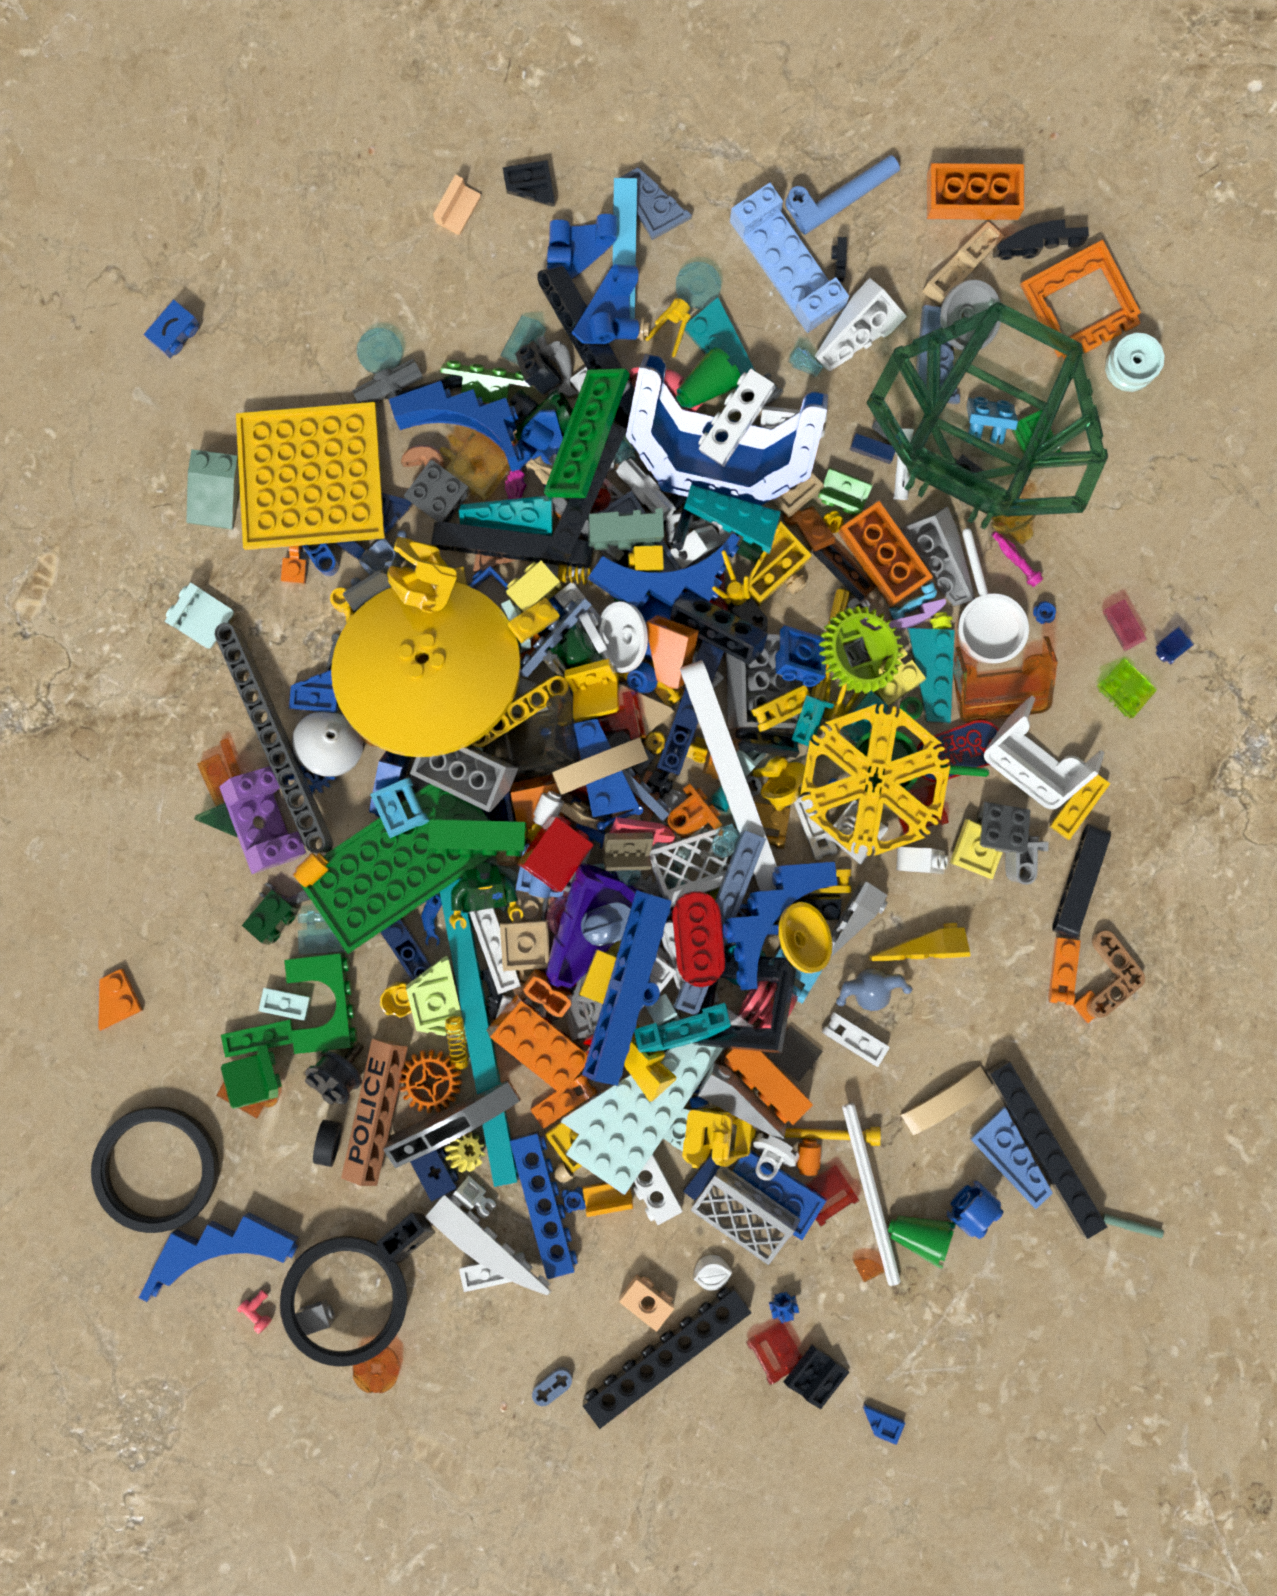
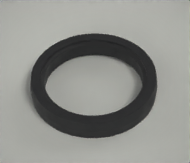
M161 1106L134 1110L113 1123L99 1140L91 1164L93 1189L104 1211L122 1226L143 1233L170 1231L194 1219L212 1197L219 1175L217 1149L206 1128L194 1117L181 1110ZM145 1122L171 1124L186 1133L198 1149L202 1163V1176L199 1188L190 1203L174 1214L152 1217L137 1213L127 1207L113 1189L109 1174L112 1151L121 1136L135 1125Z
M353 1236L326 1239L303 1252L289 1269L280 1294V1315L284 1329L292 1343L310 1359L321 1364L336 1367L357 1365L380 1354L398 1334L407 1309V1287L396 1262H388L376 1243ZM340 1251L358 1252L375 1260L386 1272L393 1294L392 1310L382 1331L364 1346L347 1351L326 1349L309 1339L298 1323L294 1306L296 1289L306 1270L318 1259Z

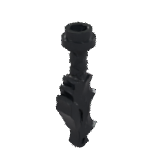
M487 968L481 970V979L487 981L490 996L488 995L487 997L489 999L487 1001L489 1004L487 1009L489 1016L495 1020L504 994H498L490 969Z

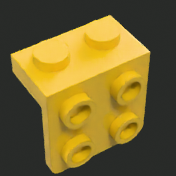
M609 658L565 670V679L573 691V718L576 722L607 715L619 710V677Z

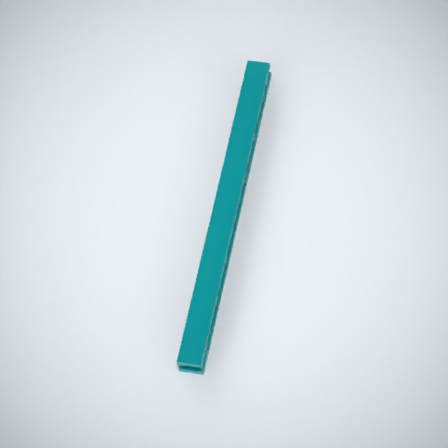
M461 877L442 890L440 897L478 1095L501 1084L494 1041L487 1032L490 1020L470 913H463L461 911V915L466 920V927L464 929L460 925V920L455 923V929L449 922L450 916L454 914V911L451 910V891L462 880ZM504 1111L483 1124L494 1187L517 1183L519 1180L510 1144L511 1133L507 1112Z

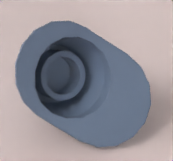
M618 902L592 909L582 918L581 930L583 936L588 942L596 946H604L622 940L631 909L625 904Z

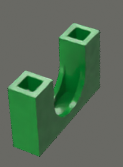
M344 953L284 960L287 983L319 981L326 984L336 998V1010L328 1023L322 1026L292 1030L294 1054L353 1047L354 1042L357 1041V1031L355 1027L352 1028L351 1018L355 1017L354 1005L350 1004L349 995H352L351 981H347L346 971L350 970L348 957H345Z

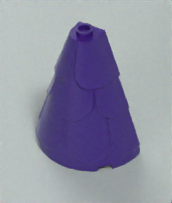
M581 863L578 866L572 880L565 909L560 919L558 934L554 936L546 971L549 983L556 987L562 985L571 988L587 973L595 951L599 950L605 953L614 944L596 946L588 942L581 930V922L584 915L592 909L617 902L625 904L631 909L636 890H640L631 884L628 886L625 882L620 881V878L599 867Z

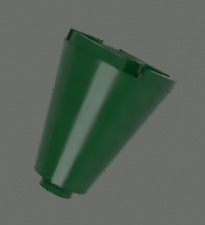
M559 389L554 390L516 427L517 432L514 435L517 441L521 438L524 427L540 410H555L562 437L564 436L573 409L562 392L559 393Z
M578 622L568 630L564 629L562 631L564 635L557 645L547 649V651L551 650L554 654H557L568 669L604 660L601 653L599 654L586 631Z

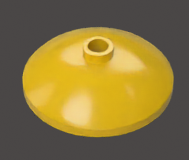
M797 902L789 905L783 911L778 927L782 951L788 961L798 970L804 973L819 972L827 966L832 954V937L828 924L823 915L808 903Z

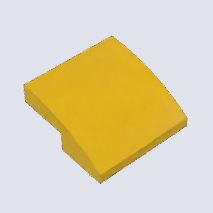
M599 950L595 951L579 995L603 1004L616 957Z

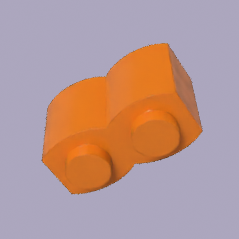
M535 969L526 980L523 989L525 994L534 1002L543 1004L545 1009L552 1015L563 1017L572 1005L573 996L565 986L556 987L549 983L545 972Z

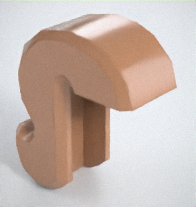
M413 446L402 455L401 464L403 467L426 466L430 460H433L445 469V462L439 450L432 446Z

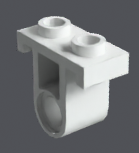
M898 847L896 870L944 874V869L948 865V857L945 855L946 851Z

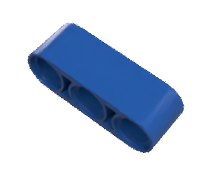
M327 543L320 544L315 550H311L309 545H302L316 568L323 575L333 576L338 572L339 562ZM331 559L332 566L329 569H322L323 561Z

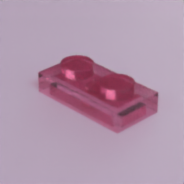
M1125 599L1102 611L1124 652L1147 640Z

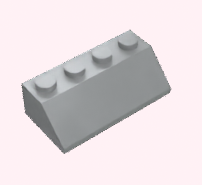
M469 745L444 755L416 757L410 774L491 812L510 790L518 768Z

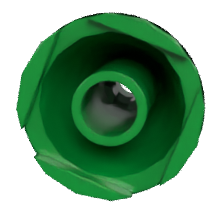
M717 347L708 350L678 387L676 396L678 403L682 407L693 408L736 389L741 375L735 364L731 366L727 361L730 356Z
M898 1215L896 1220L891 1219L888 1232L892 1233L891 1239L935 1267L942 1269L944 1263L940 1262V1260L945 1261L954 1232L949 1229H955L956 1224L951 1221Z

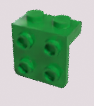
M267 1045L257 1047V1055L222 1064L221 1072L231 1108L237 1109L278 1097V1088L282 1087L279 1073L274 1074L272 1066L276 1065L273 1051L268 1052Z

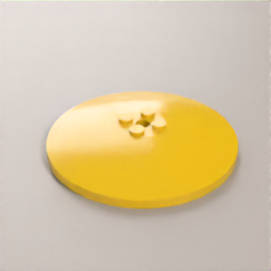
M414 580L406 583L413 590L430 594L435 592V589L428 582ZM455 582L447 604L439 611L431 610L432 613L423 612L416 606L404 604L392 587L388 588L363 604L343 628L337 640L332 659L331 677L335 698L351 726L373 745L394 754L411 757H433L455 752L469 746L487 734L501 720L511 705L517 691L521 672L520 650L516 636L507 626L509 620L502 610L487 596L467 585ZM420 655L429 656L428 661L423 664L417 663V658Z

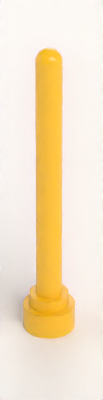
M870 1127V1129L862 1131L865 1143H870V1146H880V1127ZM786 1128L784 1138L850 1140L848 1130Z

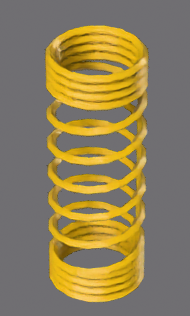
M559 564L558 580L560 582L566 583L570 575L571 583L574 582L575 577L577 584L581 582V579H583L584 585L587 583L588 577L591 574L590 567L588 568L586 581H584V566L582 567L578 582V566H576L572 580V566H569L567 576V565Z
M451 1016L445 1020L446 1033L449 1034L447 1036V1039H449L447 1043L450 1045L448 1049L451 1051L449 1055L452 1056L450 1065L455 1064L456 1067L453 1069L460 1070L469 1065L465 1031L463 1030L464 1022L462 1017ZM448 1030H449V1031H457V1030H460V1031L454 1032V1033H449V1032H448ZM453 1034L461 1035L458 1038H449V1036ZM452 1040H462V1042L457 1044L449 1043ZM456 1045L463 1046V1047L460 1048V1049H455V1050L450 1049V1047L456 1046ZM454 1051H463L462 1054L451 1055Z

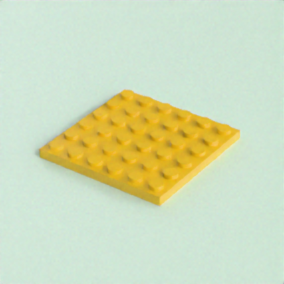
M375 402L236 413L244 550L385 538Z

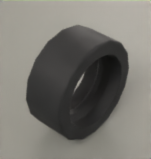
M322 1120L314 1145V1164L328 1167L333 1166L342 1132V1124L340 1122Z

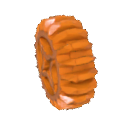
M430 1049L429 1056H427L425 1050H421V1058L413 1054L411 1057L414 1063L406 1060L405 1065L409 1069L403 1068L401 1070V1073L406 1075V1077H401L399 1082L406 1083V1085L400 1087L399 1090L400 1092L408 1091V1094L403 1099L407 1100L410 1097L413 1099L409 1104L410 1107H413L416 1102L419 1103V1112L423 1110L424 1105L427 1106V1113L432 1112V1106L435 1107L436 1112H440V1104L447 1109L450 1106L447 1099L455 1102L456 1097L452 1093L460 1094L461 1089L455 1087V1085H461L463 1080L455 1079V1077L461 1075L462 1072L461 1070L453 1071L456 1065L448 1063L452 1056L448 1055L445 1060L442 1059L444 1052L441 1050L437 1057L435 1056L434 1049ZM429 1062L441 1065L447 1073H436ZM422 1064V1079L412 1082L414 1070L418 1065ZM428 1075L438 1079L433 1084V1087L423 1083L428 1078ZM449 1080L447 1093L439 1098V1083ZM415 1089H425L432 1100L421 1097Z

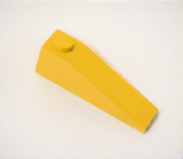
M944 923V928L934 929L869 955V960L890 961L905 960V958L926 959L929 957L958 958L971 957L965 928L958 927V923Z

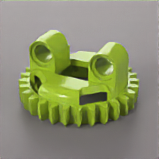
M859 606L852 609L847 608L844 612H839L836 614V617L829 620L831 624L824 626L827 632L822 633L821 637L826 641L819 643V646L824 647L825 650L820 652L819 655L826 656V659L821 663L829 665L826 673H834L832 681L837 678L840 679L839 687L847 684V691L855 689V693H859L863 690L864 694L871 690L875 692L879 687H885L887 683L893 680V676L898 673L895 667L901 666L902 663L897 659L904 655L898 652V649L903 647L902 644H897V640L901 636L894 635L893 632L897 627H889L891 620L884 621V613L876 616V609L869 612L868 607H863L861 610ZM865 618H868L866 620L867 623H870L875 627L880 626V628L876 631L871 630L867 626H864L860 621ZM863 637L871 661L851 667L843 644ZM885 657H891L887 659L885 667L883 668V670L886 671L879 674V668L881 667L883 659Z

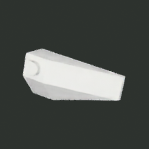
M869 278L852 296L815 357L828 371H831L852 358L856 351L863 347L867 349L874 340L891 334L907 316L885 290Z

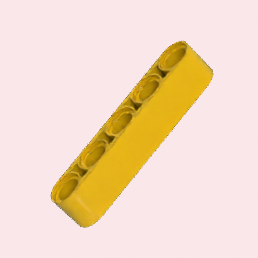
M561 676L548 677L513 699L505 715L501 718L502 727L497 731L492 728L482 737L479 743L474 742L470 746L483 747L562 697L568 690L566 679ZM554 680L560 683V690L557 693L551 690V683ZM535 692L541 697L538 705H534L531 701V697ZM515 705H518L522 710L518 718H515L511 713Z

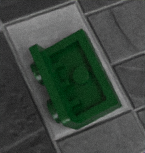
M271 890L241 926L260 943L270 945L280 938L282 929L295 920L299 909L291 905L275 890Z

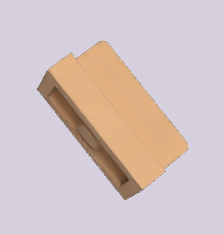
M455 174L433 214L435 222L460 235L481 198L480 193L465 186L464 179Z

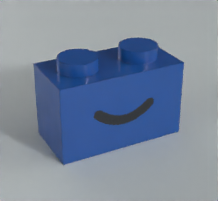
M173 299L143 335L171 359L173 355H177L182 350L184 342L197 333L200 323Z

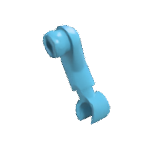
M934 583L924 584L922 586L924 593L904 602L901 607L889 608L892 618L895 620L905 617V612L909 613L935 598L937 589H935Z

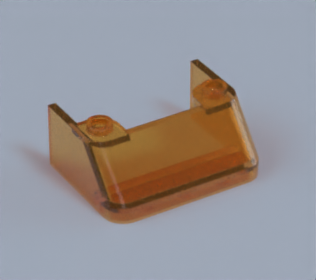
M1044 636L1042 654L1028 656L1022 663V669L977 675V669L974 664L964 662L960 646L955 647L953 676L960 718L966 722L1006 718L1030 696L1035 697V701L1029 715L1048 711L1053 702L1058 664L1049 636Z

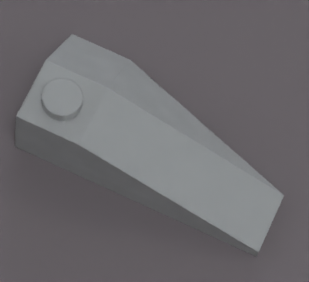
M948 507L929 513L899 528L935 579L936 586L953 606L975 599L958 530Z
M716 1063L712 1064L702 1080L698 1096L767 1134L783 1140L786 1130L785 1123L729 1068Z

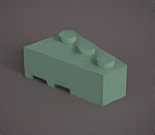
M663 508L655 509L656 513H641V510H633V513L619 514V512L589 514V547L594 546L595 550L609 549L608 546H618L620 550L632 549V546L659 545L664 537Z

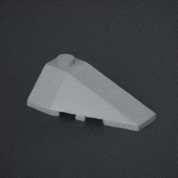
M866 881L859 882L840 916V920H838L831 933V957L866 926L878 912L881 914L888 903L885 900L887 897L885 893Z

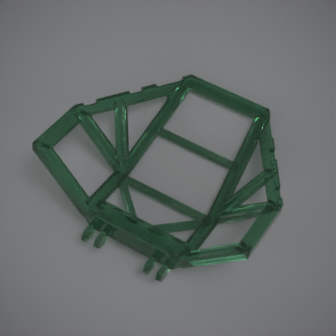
M996 302L990 305L988 309L967 318L965 316L954 321L951 326L944 329L941 327L914 339L911 344L904 347L902 345L896 347L866 403L900 460L907 467L909 475H911L904 489L908 491L912 489L917 478L924 482L919 488L917 496L922 498L928 486L931 485L974 507L968 517V522L972 523L975 521L979 510L986 513L980 526L984 530L987 528L992 517L1002 515L1028 516L1083 513L1108 459V452L1103 446L1102 438L1104 435L1097 406L1093 404L1092 400L1093 389L1090 379H1087L1082 354L1084 352L1082 343L1000 302ZM997 321L1066 355L1046 402L972 365L973 360ZM976 329L940 387L941 344ZM927 351L926 385L910 361V358ZM899 371L924 413L911 442L907 439L884 400ZM966 372L1042 411L1022 460L939 418ZM1074 379L1082 417L1045 442L1071 380ZM941 430L1010 464V466L973 473L957 465ZM1086 431L1090 451L1055 452ZM931 432L942 456L924 448ZM1087 466L1074 496L1019 499L1033 469ZM1015 474L1008 490L988 480Z

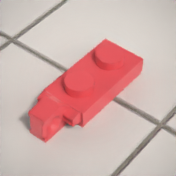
M616 817L609 832L652 833L654 838L652 847L658 842L672 844L675 838L672 828L663 824Z

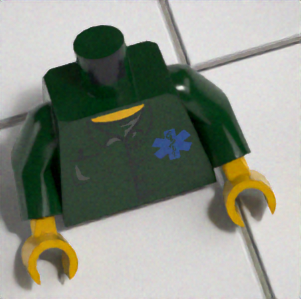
M485 862L478 864L476 869L466 870L462 880L451 891V910L454 911V914L450 916L449 922L455 929V923L460 920V925L463 929L466 927V920L461 915V911L467 913L507 906V903L510 904L508 907L510 919L513 921L512 913L514 911H519L522 918V909L516 903L518 897L514 882L506 874L499 873L497 866H490V864Z

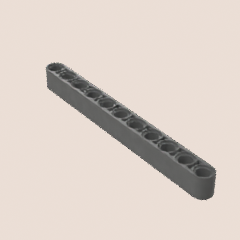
M221 623L215 629L216 641L304 845L311 853L325 855L333 848L332 837L299 761L294 754L292 745L245 637L237 627L229 623ZM232 631L231 637L227 640V633ZM240 651L239 659L235 660L236 653ZM249 671V678L244 681V675ZM258 692V698L253 702V695ZM267 712V719L262 722V716ZM276 733V740L271 743V736ZM285 754L286 759L284 763L280 764V757ZM294 774L295 781L292 785H289V778ZM303 795L304 802L301 806H298V799ZM312 816L313 824L308 828L307 820ZM321 838L322 846L317 849L316 841Z

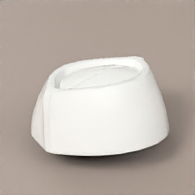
M707 1255L696 1264L693 1279L702 1288L715 1291L727 1283L732 1270L720 1256Z

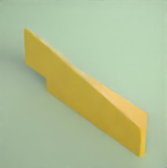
M633 1032L630 1050L626 1056L624 1066L651 1102L675 1082L677 1077L661 1063L665 1056L662 1050L654 1052L638 1051L635 1033Z

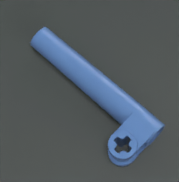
M889 155L817 203L813 201L804 187H793L785 201V206L795 220L799 230L806 235L899 172L900 166L895 157ZM793 198H795L796 200L800 198V199H801V202H799V201H795V202H794V201H793Z

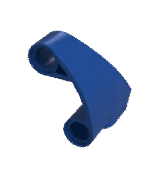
M614 264L572 331V334L581 343L606 344L614 339H637L639 335V322L637 319L630 318L629 296L638 282V268L636 265Z
M540 410L524 427L521 438L515 444L518 445L522 459L518 460L520 468L530 459L541 456V459L546 464L552 465L548 460L553 454L558 453L563 440L555 410Z

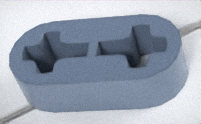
M559 1367L538 1382L532 1392L534 1403L539 1406H547L567 1391L572 1384L570 1370ZM557 1375L562 1377L566 1375V1384L560 1382L554 1386L558 1379ZM549 1387L551 1388L547 1393V1399L544 1397L538 1398L539 1389L545 1391Z

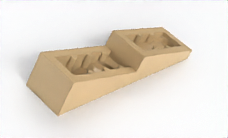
M987 222L927 283L922 292L940 307L949 291L960 282H963L1005 236L991 223Z

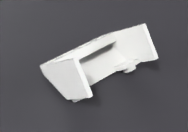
M1030 696L1004 722L987 746L984 758L988 764L1042 806L1048 809H1056L1098 775L1105 752L1100 750L1086 763L1076 756H1066L1058 762L1024 735L1030 727L1028 717L1035 701V697Z

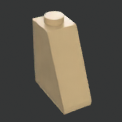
M619 684V710L614 712V715L634 739L640 738L642 741L647 734L653 732L674 714L670 707Z

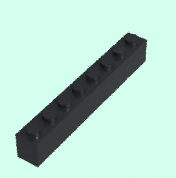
M1004 1059L985 1070L986 1075L1080 1234L1089 1239L1108 1228L1011 1062Z

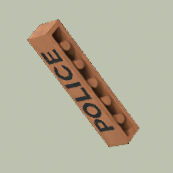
M371 1040L341 1176L344 1180L359 1186L378 1185L385 1153L383 1148L387 1143L400 1085L399 1079L402 1076L401 1070H403L408 1046L389 1040Z

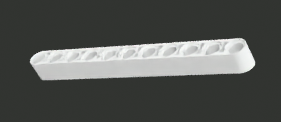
M703 660L681 667L680 671L739 835H741L742 830H746L766 838L754 869V876L759 890H776V886L772 882V873L777 865Z

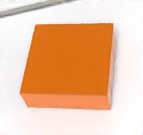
M1088 990L1077 999L1073 1005L1074 1009L1086 1023L1094 1019L1087 1011L1088 1001L1095 996L1091 990ZM1095 1003L1097 1005L1095 1011L1102 1012L1101 1007L1103 1006V1004Z

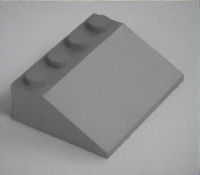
M768 634L763 652L750 665L726 653L728 729H739L742 727L758 728L757 724L759 722L757 717L753 716L751 709L801 685L799 680L786 681L782 678V675L776 674L775 654L780 650V635ZM769 711L765 712L767 720L770 719ZM800 713L769 729H795Z

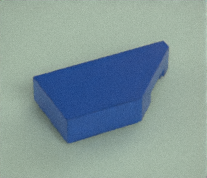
M864 1404L863 1409L874 1436L897 1445L905 1426V1421Z

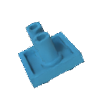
M984 397L968 398L966 408L970 427L967 438L974 440L975 436L976 441H981L984 425L993 426L989 441L996 444L998 440V444H1004L1007 429L1016 430L1018 419L1014 405L1005 400L992 402Z

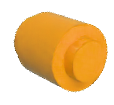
M312 852L295 868L296 871L293 873V876L302 886L307 888L329 870L326 866L329 862L321 853L315 855Z

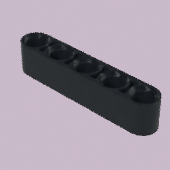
M1090 823L1086 824L1054 918L1053 932L1074 939L1078 937L1110 841V830Z

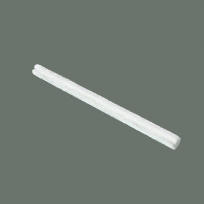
M848 1103L842 1106L887 1282L889 1286H894L900 1283L897 1265L854 1103Z

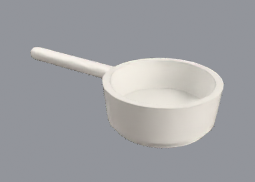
M965 528L963 530V537L979 597L966 606L960 617L957 628L958 640L964 652L972 659L988 664L1002 663L1014 658L1025 646L1029 634L1028 619L1022 607L1012 598L1001 594H988L972 531L969 528Z

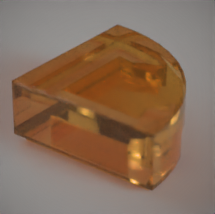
M863 1257L853 1259L864 1283L885 1272L882 1266L872 1259Z

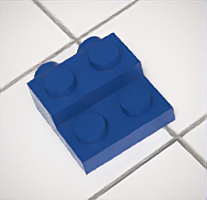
M784 625L780 629V650L775 654L776 674L782 675V678L786 681L795 679L803 681V685L807 687L818 685L826 677V664L821 663L825 660V656L819 655L820 652L825 650L824 647L819 646V643L825 641V639L821 636Z

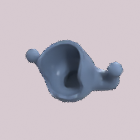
M401 530L397 536L406 538L407 533ZM384 538L374 543L363 554L359 563L370 575L383 570L387 576L390 566L401 568V564L406 559L394 551V546ZM353 578L351 585L353 586L361 582L360 579Z
M869 968L858 974L856 979L844 982L836 1003L838 1006H844L846 998L855 995L858 1005L863 1009L878 1011L889 1004L891 990L900 987L905 994H910L913 988L907 984L901 974H886L879 969Z

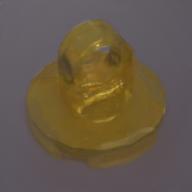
M1030 498L1017 499L1019 503L1010 505L1008 502L998 508L992 514L993 522H991V525L995 532L999 534L1011 533L1017 542L1025 544L1034 536L1029 523L1036 517L1038 511L1033 500Z

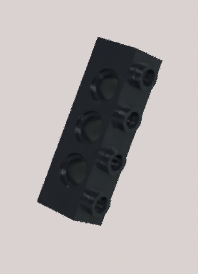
M687 591L673 604L670 616L671 621L698 630V638L750 665L763 652L768 633L707 600Z

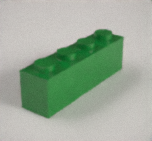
M429 819L428 848L435 850V854H449V850H459V855H473V851H482V855L497 856V851L506 852V856H520L521 852L527 850L528 824L526 822Z

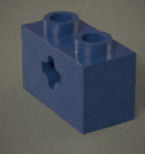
M443 1147L410 1161L431 1202L456 1189L459 1185L457 1182L459 1176L456 1170L450 1168L445 1160L447 1153ZM433 1166L436 1169H441L439 1176L436 1173H431Z

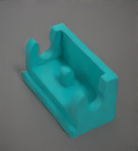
M870 691L853 712L877 704L875 712L878 714V707L883 704V712L885 713L888 710V705L876 696L874 692ZM863 719L843 726L841 731L857 743L871 730L872 725L869 720Z
M806 695L792 740L808 746L809 741L818 746L819 744L813 741L812 736L817 734L825 707L833 709L835 704Z

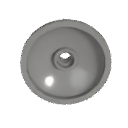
M980 280L960 282L949 291L941 308L940 321L943 334L947 341L958 350L967 352L981 350L995 338L1001 324L1002 308L997 293L989 284Z

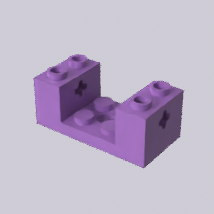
M271 766L232 777L220 786L251 874L294 861L306 854L299 832L287 833L273 795L280 787ZM254 817H259L263 820L264 826L262 829L254 826Z

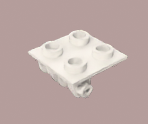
M853 800L833 825L845 835H850L854 830L858 801ZM881 821L878 832L879 840L889 829ZM828 833L826 834L860 865L867 858L865 846H860L858 854H854L853 848L855 843L852 844L851 852H849Z

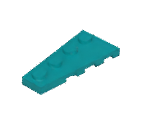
M718 297L686 324L684 331L704 354L713 347H717L730 356L727 361L731 366L734 364L737 366L741 376L744 372L748 373L750 369L755 371Z
M693 485L690 486L684 509L710 523L714 521L720 524L722 529L729 533L733 531L743 536L744 541L750 544L754 542L762 546L763 551L770 553L780 511Z
M538 496L461 504L459 509L460 524L553 536V498Z

